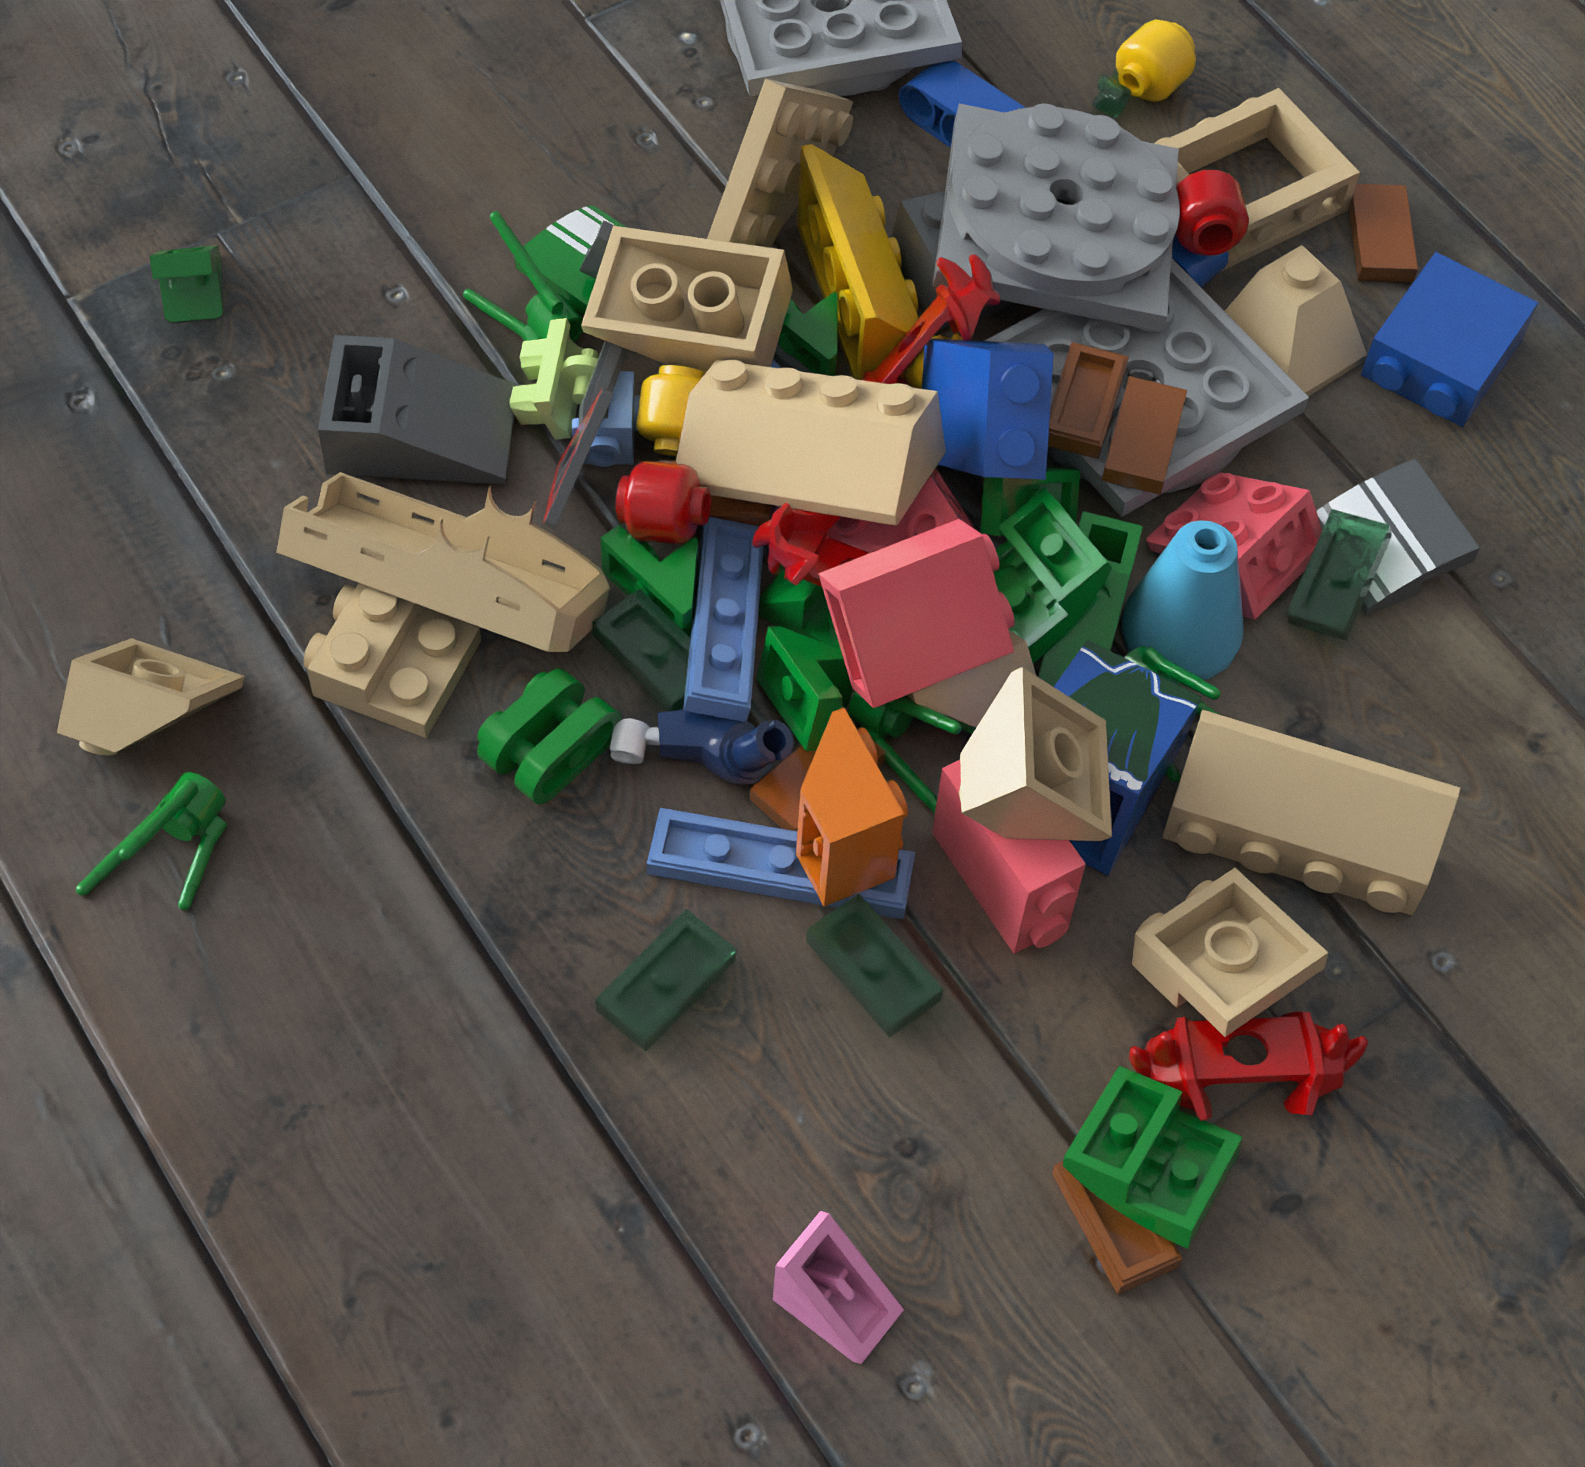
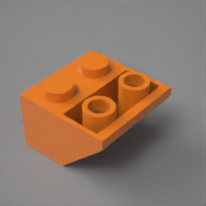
M845 708L832 712L800 790L796 856L824 907L895 878L898 854L903 849L901 836L903 819L908 816L907 804L900 787L894 780L886 782L877 766L878 755L870 734L863 727L856 729Z

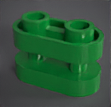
M562 668L554 669L549 673L544 671L532 678L527 684L523 695L504 712L497 711L485 720L477 734L479 742L477 755L480 760L499 775L508 774L518 768L514 779L515 787L535 804H544L554 798L611 744L614 727L622 720V715L600 697H593L580 706L585 693V687L580 681Z

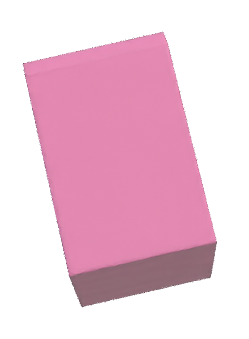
M820 1211L775 1266L773 1301L855 1363H863L904 1311L829 1213Z

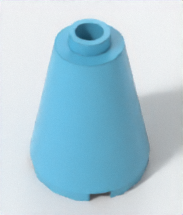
M1194 521L1180 528L1130 594L1124 605L1120 632L1128 653L1140 646L1153 647L1167 660L1204 680L1214 677L1229 667L1242 644L1244 625L1238 548L1234 536L1225 527L1211 521Z

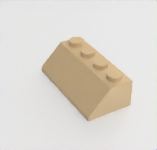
M716 360L689 393L676 463L693 467L698 474L701 487L709 488L711 495L775 506H782L784 503H788L793 509L897 526L946 453L938 391L912 388L909 385L900 383L884 384L856 380L844 375L828 376L800 372L794 368H772L744 364L738 360Z
M1202 710L1162 838L1176 842L1185 850L1193 853H1211L1240 862L1245 868L1254 872H1273L1302 881L1306 886L1318 892H1337L1366 901L1373 908L1383 912H1402L1413 916L1429 885L1459 797L1460 787Z

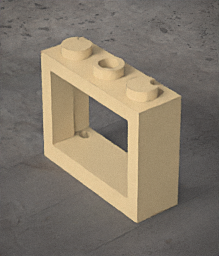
M1280 88L1258 98H1249L1236 108L1214 118H1205L1188 130L1170 138H1161L1154 143L1179 149L1177 184L1190 175L1189 173L1264 138H1267L1304 177L1246 205L1249 215L1247 233L1239 244L1228 251V264L1223 270L1348 211L1360 172Z

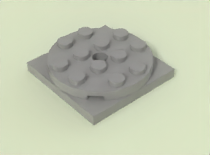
M720 0L726 21L728 42L738 59L749 97L760 94L765 79L828 92L838 96L854 95L871 90L879 91L886 89L892 82L905 76L915 67L962 59V40L947 0Z
M959 103L954 120L936 261L940 257L953 261L972 277L969 256L977 254L988 267L992 275L994 290L1000 294V300L1162 332L1168 317L1172 243L1180 216L1179 199L1175 188L1177 184L1179 149L1141 141L1130 132L1121 128L1114 119L1105 115H1092L1046 103L1005 113ZM1056 199L1067 201L1072 205L1062 204L1058 202ZM935 263L933 286L938 287L941 284L949 286L947 279Z
M1172 258L1168 317L1162 332L1043 309L985 340L992 342L1045 344L1054 353L1051 404L1071 342L1129 356L1126 372L1099 459L1049 446L1047 454L1062 467L1080 469V478L1089 481L1121 517L1159 496V494L1101 481L1129 376L1187 390L1161 494L1186 489L1216 475L1236 457L1241 448L1304 413L1309 400V396Z

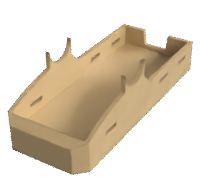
M339 472L322 483L317 507L307 512L308 497L301 496L285 506L283 510L276 553L547 652H568L603 619L610 589L603 571L597 565L558 537L532 523L536 501L531 510L525 515L512 516L506 514L495 504L491 494V485L488 488L485 508L468 517H464ZM359 494H363L368 497L379 500V503L362 498L359 496ZM414 513L434 520V523L415 517ZM544 560L563 566L565 570L546 564Z

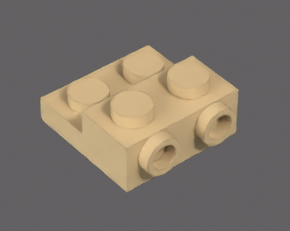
M358 583L356 588L345 585L335 600L333 618L336 621L328 635L316 633L311 638L305 651L304 667L308 671L313 696L427 738L481 643L480 627Z
M1233 868L1214 882L1206 880L1197 885L1185 901L1167 913L1159 912L1147 918L1140 925L1134 936L1132 965L1176 1008L1188 1001L1226 1037L1325 969L1328 952L1240 871Z

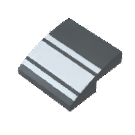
M1416 458L1364 481L1316 511L1328 547L1323 554L1365 615L1417 596L1423 581L1474 562L1480 550L1477 542Z

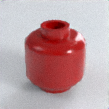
M1201 170L1181 180L1175 187L1180 209L1176 230L1178 242L1188 252L1200 256L1219 255L1239 244L1247 233L1249 215L1238 181L1229 173L1220 170Z
M642 461L632 469L630 475H623L621 477L616 494V515L619 523L626 524L629 534L634 539L647 542L685 544L694 536L698 524L706 525L708 523L711 512V492L709 488L701 487L700 479L693 467L686 464Z

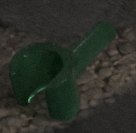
M1117 69L1110 77L1107 75L1100 77L1098 81L1100 93L1092 103L1094 107L1113 118L1118 117L1122 113L1131 96V89L1120 84Z

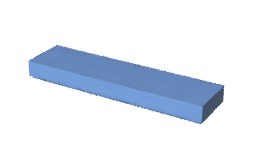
M709 517L708 523L702 527L683 711L742 722L747 721L751 709L763 546L754 548L752 540L759 526Z
M660 808L647 860V875L823 905L796 856L797 831ZM899 851L894 879L828 906L904 919L915 852Z

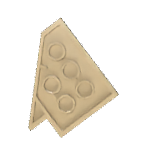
M765 79L707 239L770 248L778 232L798 206L801 146L813 144L833 156L836 147L842 146L850 134L853 116L849 113L853 101L832 93Z

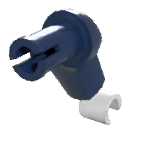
M677 710L657 713L658 727H649L646 723L631 718L621 720L614 727L610 744L611 758L617 762L625 764L642 763L646 744L659 745L661 758L700 762L712 773L729 783L748 785L759 782L771 771L774 762L781 761L791 754L793 736L786 724L779 720H773L770 724L768 721H764L758 727H755L748 721L742 722Z

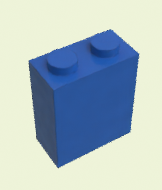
M1435 252L1373 338L1361 376L1377 383L1386 390L1393 391L1428 409L1437 416L1464 427L1522 342L1539 302Z

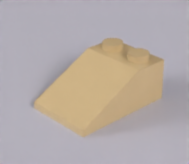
M613 226L581 327L583 332L666 365L690 367L705 373L716 360H738L744 364L771 367L793 291L785 252L782 249Z

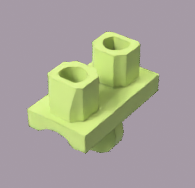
M567 318L550 320L547 338L523 341L520 353L521 368L528 380H537V384L513 387L509 402L511 410L521 425L546 424L555 440L571 438L572 420L575 419L578 404L581 405L598 360V352L592 348L583 349L570 339L569 331L571 325Z

